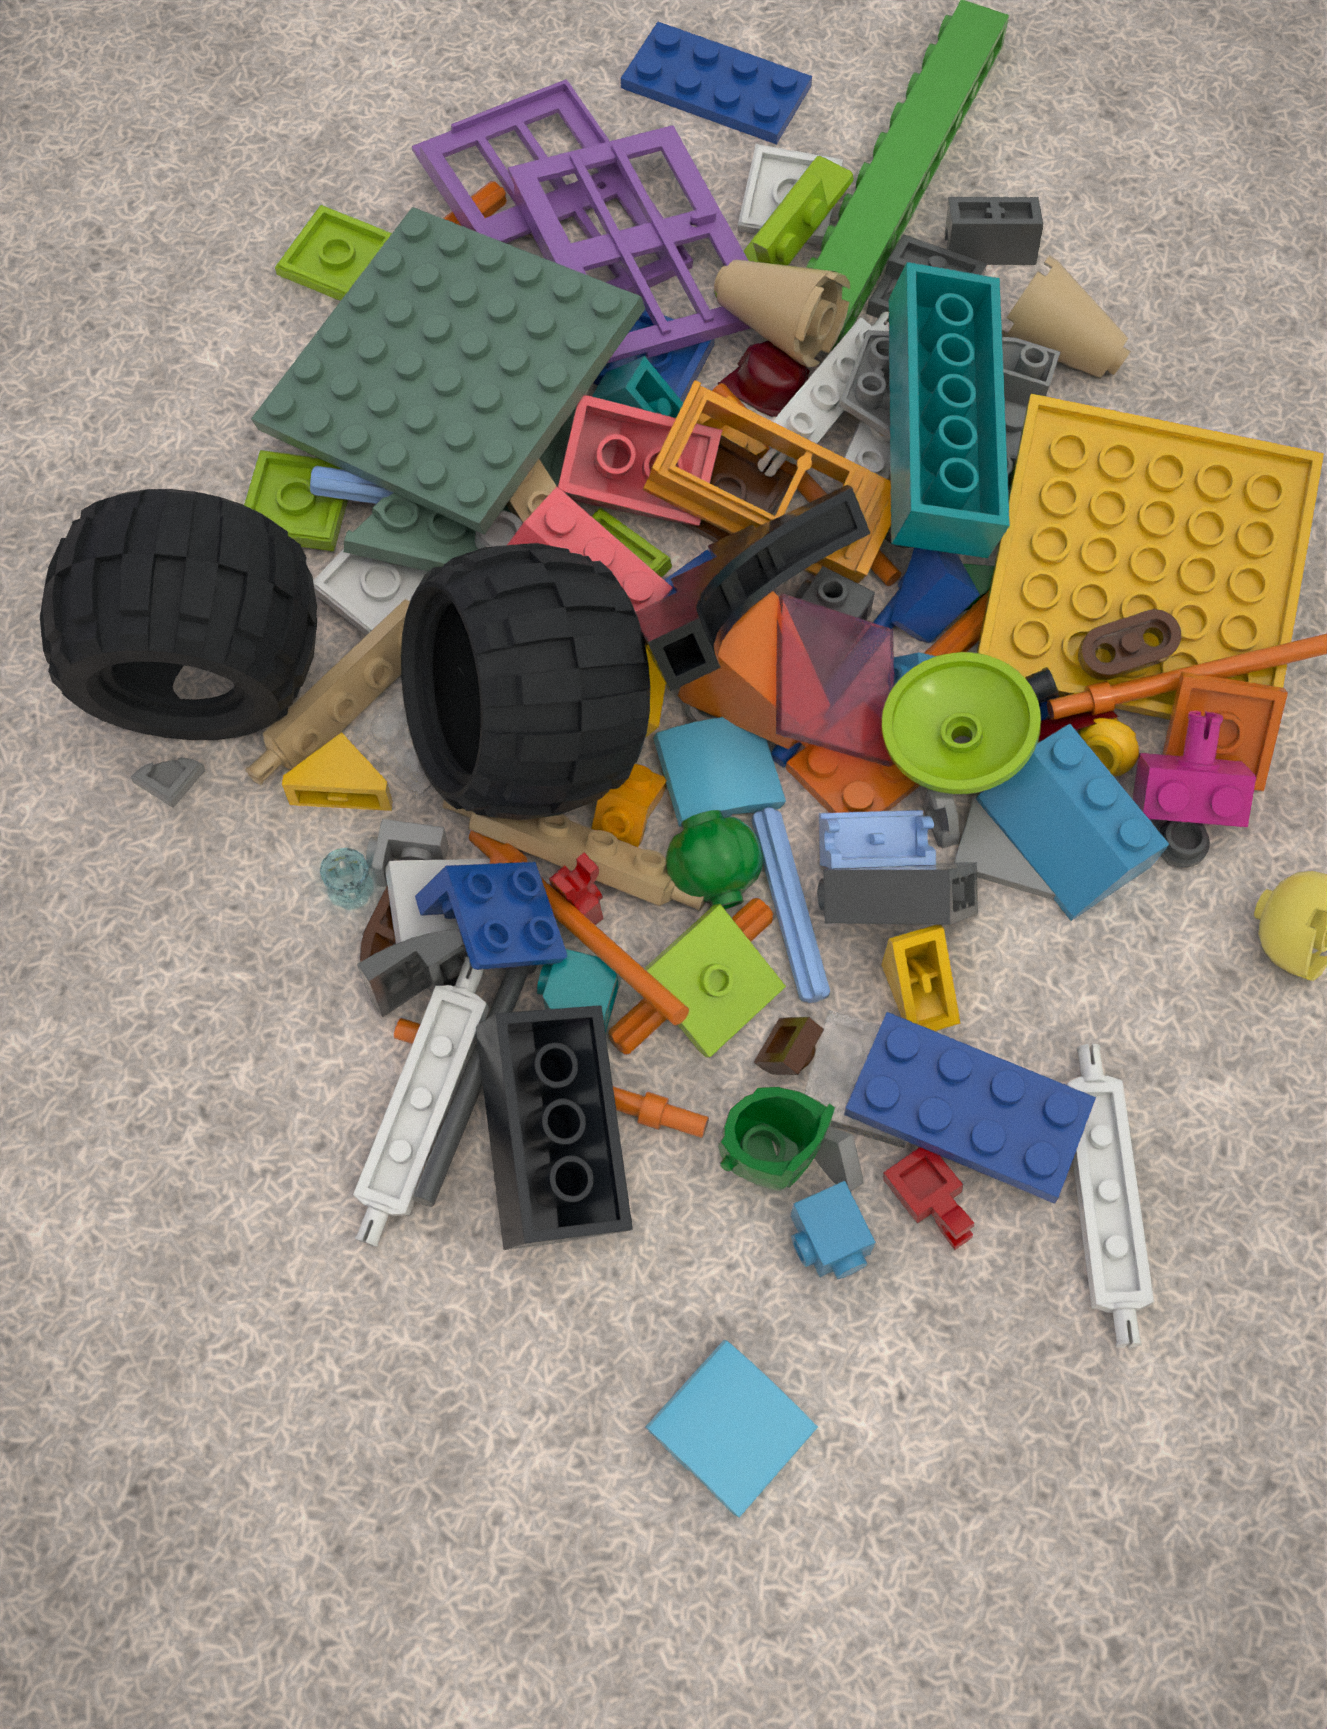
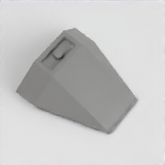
M867 330L839 407L890 439L889 331ZM1002 337L1009 495L1028 399L1031 393L1046 396L1060 351L1018 338Z

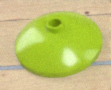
M972 652L943 654L923 661L913 667L892 688L885 702L882 714L884 743L896 767L915 783L927 789L947 794L977 793L996 787L1009 780L1024 767L1032 756L1038 743L1041 727L1039 703L1034 690L1025 677L1002 660ZM959 736H966L971 739L969 742L962 744L954 742Z

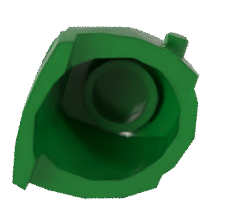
M781 1087L757 1088L753 1094L745 1096L733 1106L727 1114L722 1131L723 1138L718 1143L719 1152L722 1157L720 1162L721 1168L728 1172L732 1171L739 1177L764 1188L781 1191L786 1187L790 1188L802 1176L816 1156L826 1136L835 1107L830 1103L826 1107L819 1101L795 1090ZM772 1141H773L774 1144L776 1145L777 1155H776V1152H775V1149H774V1146H773Z

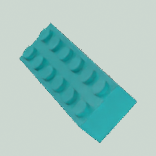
M906 262L888 300L891 544L988 558L1010 526L1000 278Z

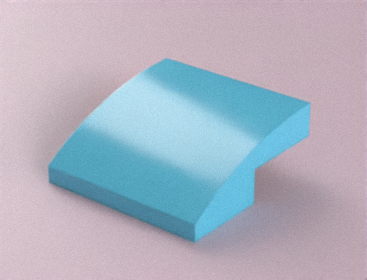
M723 717L673 727L657 732L653 737L663 774L667 780L666 784L679 827H682L681 823L685 819L706 811L720 810L723 818H728L732 814L756 813L764 808L780 809L786 802L767 740L735 726Z
M723 1340L645 1428L685 1469L692 1472L732 1514L740 1518L818 1426L758 1367L731 1343Z

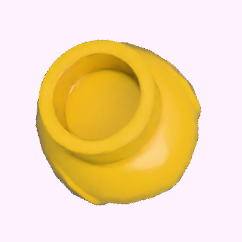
M1118 718L1094 719L1095 725L1077 731L1114 777L1121 776L1130 771L1137 763L1139 745L1136 733L1128 725L1120 722Z

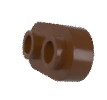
M1158 609L1147 610L1096 627L1086 635L1078 650L1079 663L1089 676L1099 680L1114 679L1159 664L1167 660L1178 648L1181 642V628L1171 614ZM1143 634H1154L1158 638L1159 645L1156 647L1147 645L1143 639ZM1097 649L1107 650L1111 655V662L1105 663L1098 660L1095 651Z

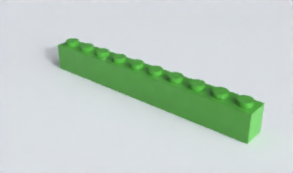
M961 0L953 15H946L939 30L937 44H929L923 59L921 73H913L907 87L905 102H897L892 112L888 133L881 132L877 138L872 162L870 164L864 162L857 177L854 194L847 193L844 197L837 225L828 226L822 240L820 256L818 258L812 257L809 260L806 268L835 271L845 275L850 282V289L842 286V299L849 302V307L843 328L831 351L852 328L859 317L890 255L898 244L1004 44L1009 19L1008 14Z

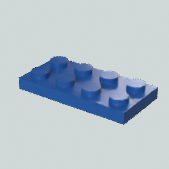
M659 21L621 77V88L776 145L812 86L811 75Z
M886 1012L847 1103L844 1115L1055 1204L1061 1193L1096 1097Z

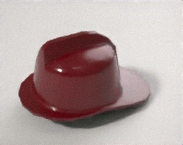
M765 341L760 344L750 345L737 363L739 367L717 384H725L739 400L752 406L757 411L771 417H777L808 380L810 370L796 362L771 342Z

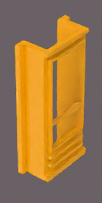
M696 380L692 384L643 488L644 491L733 534L752 524L757 528L784 515L804 472L813 468L843 483V486L849 485L853 488L871 534L835 551L804 569V571L816 576L822 566L856 583H859L867 576L891 525L890 480L701 386V383ZM701 412L797 460L796 466L798 469L775 516L676 467Z

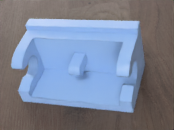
M923 810L819 813L820 865L831 869L936 865V850L928 845L927 836L928 829L934 828V822L930 816L923 815Z

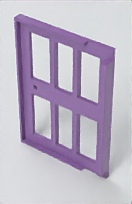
M565 79L451 124V131L413 145L412 151L463 227L508 243L530 234L531 231L514 199V184L508 174V170L488 140L514 130L534 160L547 158V155L526 125L556 113L560 115L582 148L609 142L610 140L571 84ZM476 145L516 206L484 218L445 157ZM617 163L597 167L598 173L590 176L604 203L617 198L636 226L648 223ZM562 177L548 180L555 190L546 193V196L558 220L562 221L573 216L588 239L601 236L585 212L593 207L579 181L567 185ZM654 205V207H655L657 213L659 214L660 218H661V219H664L663 216L661 215V213L659 212V210H658V209L656 208V206ZM683 245L676 246L688 270L693 267V259ZM663 250L654 252L659 260L639 268L649 288L676 276ZM620 262L607 265L616 278L606 283L637 294Z
M673 125L508 167V174L514 184V199L545 259L586 274L585 271L621 261L637 294L642 297L645 309L654 326L629 332L607 363L645 352L647 358L751 329V327L722 306L709 309L676 248L679 245L709 238L724 266H728L730 262L736 259L748 261ZM661 151L694 211L661 219L629 159ZM617 163L648 223L619 230L587 170ZM575 173L606 234L570 243L539 182ZM663 250L697 314L667 322L634 258Z

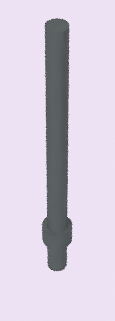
M537 965L507 968L486 1019L495 1013L513 1012L528 974H533ZM478 1043L474 1047L413 1195V1200L422 1205L434 1206L482 1089L483 1083Z

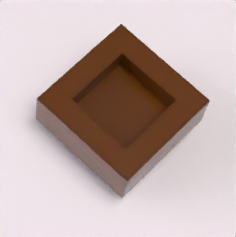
M810 1017L779 1018L754 1063L772 1075H799L800 1071L812 1061L816 1052L815 1045L824 1029Z

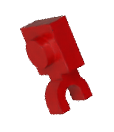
M584 852L576 858L577 865L572 872L564 865L549 878V881L556 891L592 923L597 925L604 919L600 904L603 896L594 884L599 875V867Z
M919 1147L883 1172L884 1182L916 1223H919L931 1214L938 1228L954 1250L973 1238V1233L970 1231L974 1227L973 1220L953 1199L962 1193L963 1184L940 1155Z

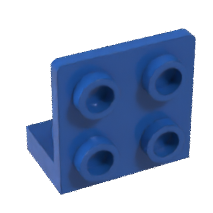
M536 862L446 865L415 895L421 916L443 914L446 919L457 920L471 966L475 970L561 963L567 957V952Z

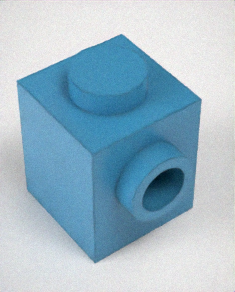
M845 1181L793 1203L790 1217L798 1233L791 1235V1239L796 1253L805 1267L814 1264L819 1277L834 1272L837 1279H842L868 1265L865 1257L871 1255L876 1242Z

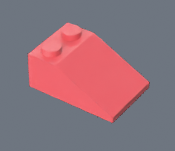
M584 395L575 409L558 488L573 501L636 515L700 526V518L643 490L676 418ZM696 423L676 467L710 483L722 430Z

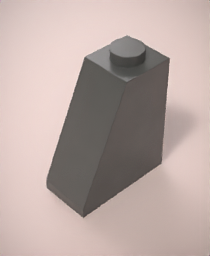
M977 862L936 863V865L829 868L823 870L824 878L818 884V904L820 909L824 910L825 923L951 925L978 915Z

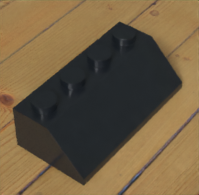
M602 1005L495 1013L477 1025L476 1035L503 1250L568 1242L633 1230Z

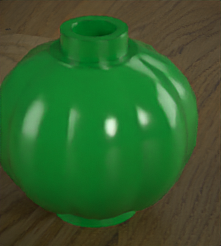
M720 810L702 812L682 821L683 831L672 837L666 852V869L675 886L690 896L704 897V902L712 903V906L721 904L725 910L742 904L744 902L742 893L757 881L762 870L763 853L756 834L747 824L736 817L723 818Z

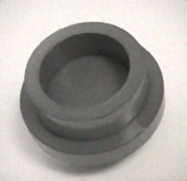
M1167 821L1159 830L1169 843L1161 857L1171 865L1182 868L1195 866L1205 858L1209 851L1210 840L1202 823Z

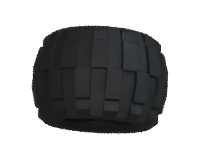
M145 489L125 492L94 502L81 510L79 519L72 521L66 538H61L47 570L40 612V627L43 652L47 663H49L48 672L52 683L62 691V695L84 712L117 727L146 735L183 740H220L249 735L271 726L288 714V707L293 705V700L297 698L300 688L303 687L314 658L317 602L313 576L306 564L307 557L301 545L288 536V531L262 513L243 504L205 493L176 489ZM184 665L215 673L229 679L234 684V687L229 692L204 699H180L173 690L175 678Z
M539 543L484 547L454 557L444 564L443 567L432 568L424 575L419 586L416 588L405 615L401 643V682L406 719L416 755L427 779L441 797L456 810L465 809L466 811L474 812L476 815L512 820L557 816L601 799L610 789H618L629 778L634 764L638 761L647 734L650 714L649 663L641 626L630 598L612 571L601 561H592L589 556L571 553L566 548Z

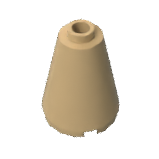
M1049 255L1044 265L1051 270L1046 276L1038 271L1007 316V319L1014 324L1008 333L1002 329V337L1018 338L1060 351L1057 362L1101 378L1106 371L1115 375L1131 352L1123 347L1128 337L1062 264Z
M736 259L730 262L728 266H723L719 270L714 283V291L717 293V301L722 307L799 364L806 367H815L820 362L814 358L821 350L827 353L831 351L843 328L849 302L842 299V286L850 289V282L845 275L835 271Z

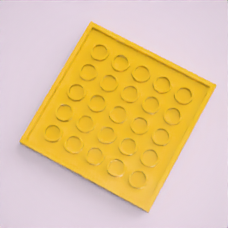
M1031 393L1026 406L1008 495L1010 526L999 541L977 653L1002 660L1015 668L1024 677L1048 667L1056 683L1059 697L1084 692L1087 685L1104 681L1114 685L1291 642L1324 453ZM1152 609L1163 610L1171 614L1179 623L1181 642L1176 651L1164 662L1110 680H1099L1089 676L1079 663L1078 650L1086 635L1096 627ZM1143 634V639L1147 645L1152 647L1159 645L1158 638L1154 634ZM1097 649L1095 651L1098 660L1105 663L1111 662V655L1107 650ZM1287 664L1226 679L1284 687ZM1176 691L1115 705V709L1170 720Z

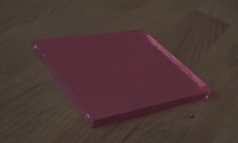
M782 593L778 597L776 734L883 766H892L894 762L887 752L883 738L882 714L888 695L894 687L893 629Z

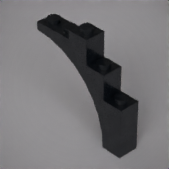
M845 485L757 528L752 524L708 545L707 547L713 559L671 578L676 593L636 611L645 645L670 691L721 668L718 653L722 641L728 632L751 607L775 588L835 551L871 534L851 486Z

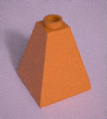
M774 591L751 607L728 632L722 641L718 653L721 668L681 686L677 695L684 703L717 718L723 717L735 726L787 749H790L798 742L804 747L808 746L826 728V724L821 719L828 707L780 597Z

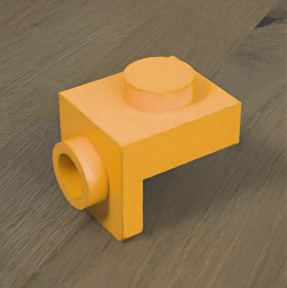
M634 764L629 778L618 789H610L601 799L597 800L591 829L609 832L618 840L639 847L643 840L647 820L665 792L667 785L665 777L652 772L643 765Z

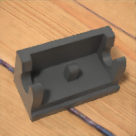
M948 197L945 224V240H948L947 250L985 262L987 265L1037 264L1043 230L1039 197Z

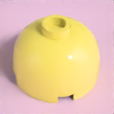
M1316 871L1297 872L1282 880L1273 891L1266 889L1262 893L1256 904L1254 917L1260 920L1258 935L1262 948L1270 960L1293 975L1314 981L1322 975L1327 967V956H1320L1322 952L1327 950V874ZM1313 948L1319 950L1315 953H1312Z

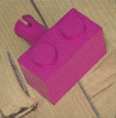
M1190 711L1188 713L1189 722L1183 756L1139 753L1133 801L1148 819L1248 827L1256 776L1242 761L1215 759L1220 725L1223 721L1222 715L1205 711L1204 716H1201L1200 711Z

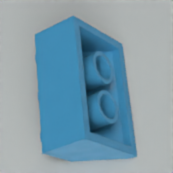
M1071 724L1039 742L1028 762L1017 774L996 787L982 791L976 797L978 803L1055 893L1054 901L1070 921L1150 869L1169 845Z

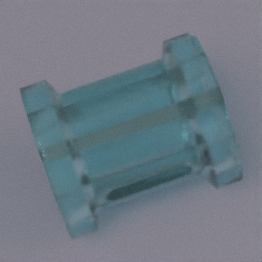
M340 848L330 852L323 859L320 875L327 888L328 897L331 902L345 910L358 909L364 906L374 891L373 879L369 875L368 864L364 856L355 849ZM344 861L346 867L341 868L339 863ZM351 874L353 881L343 884L342 877ZM355 892L356 898L351 899L350 893Z

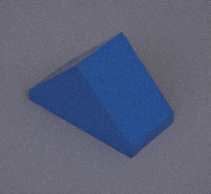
M914 548L891 623L915 639L931 643L980 595L958 554Z

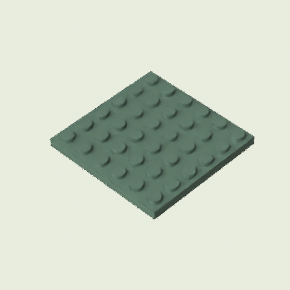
M412 207L251 420L261 432L485 535L644 312L645 306L642 297Z

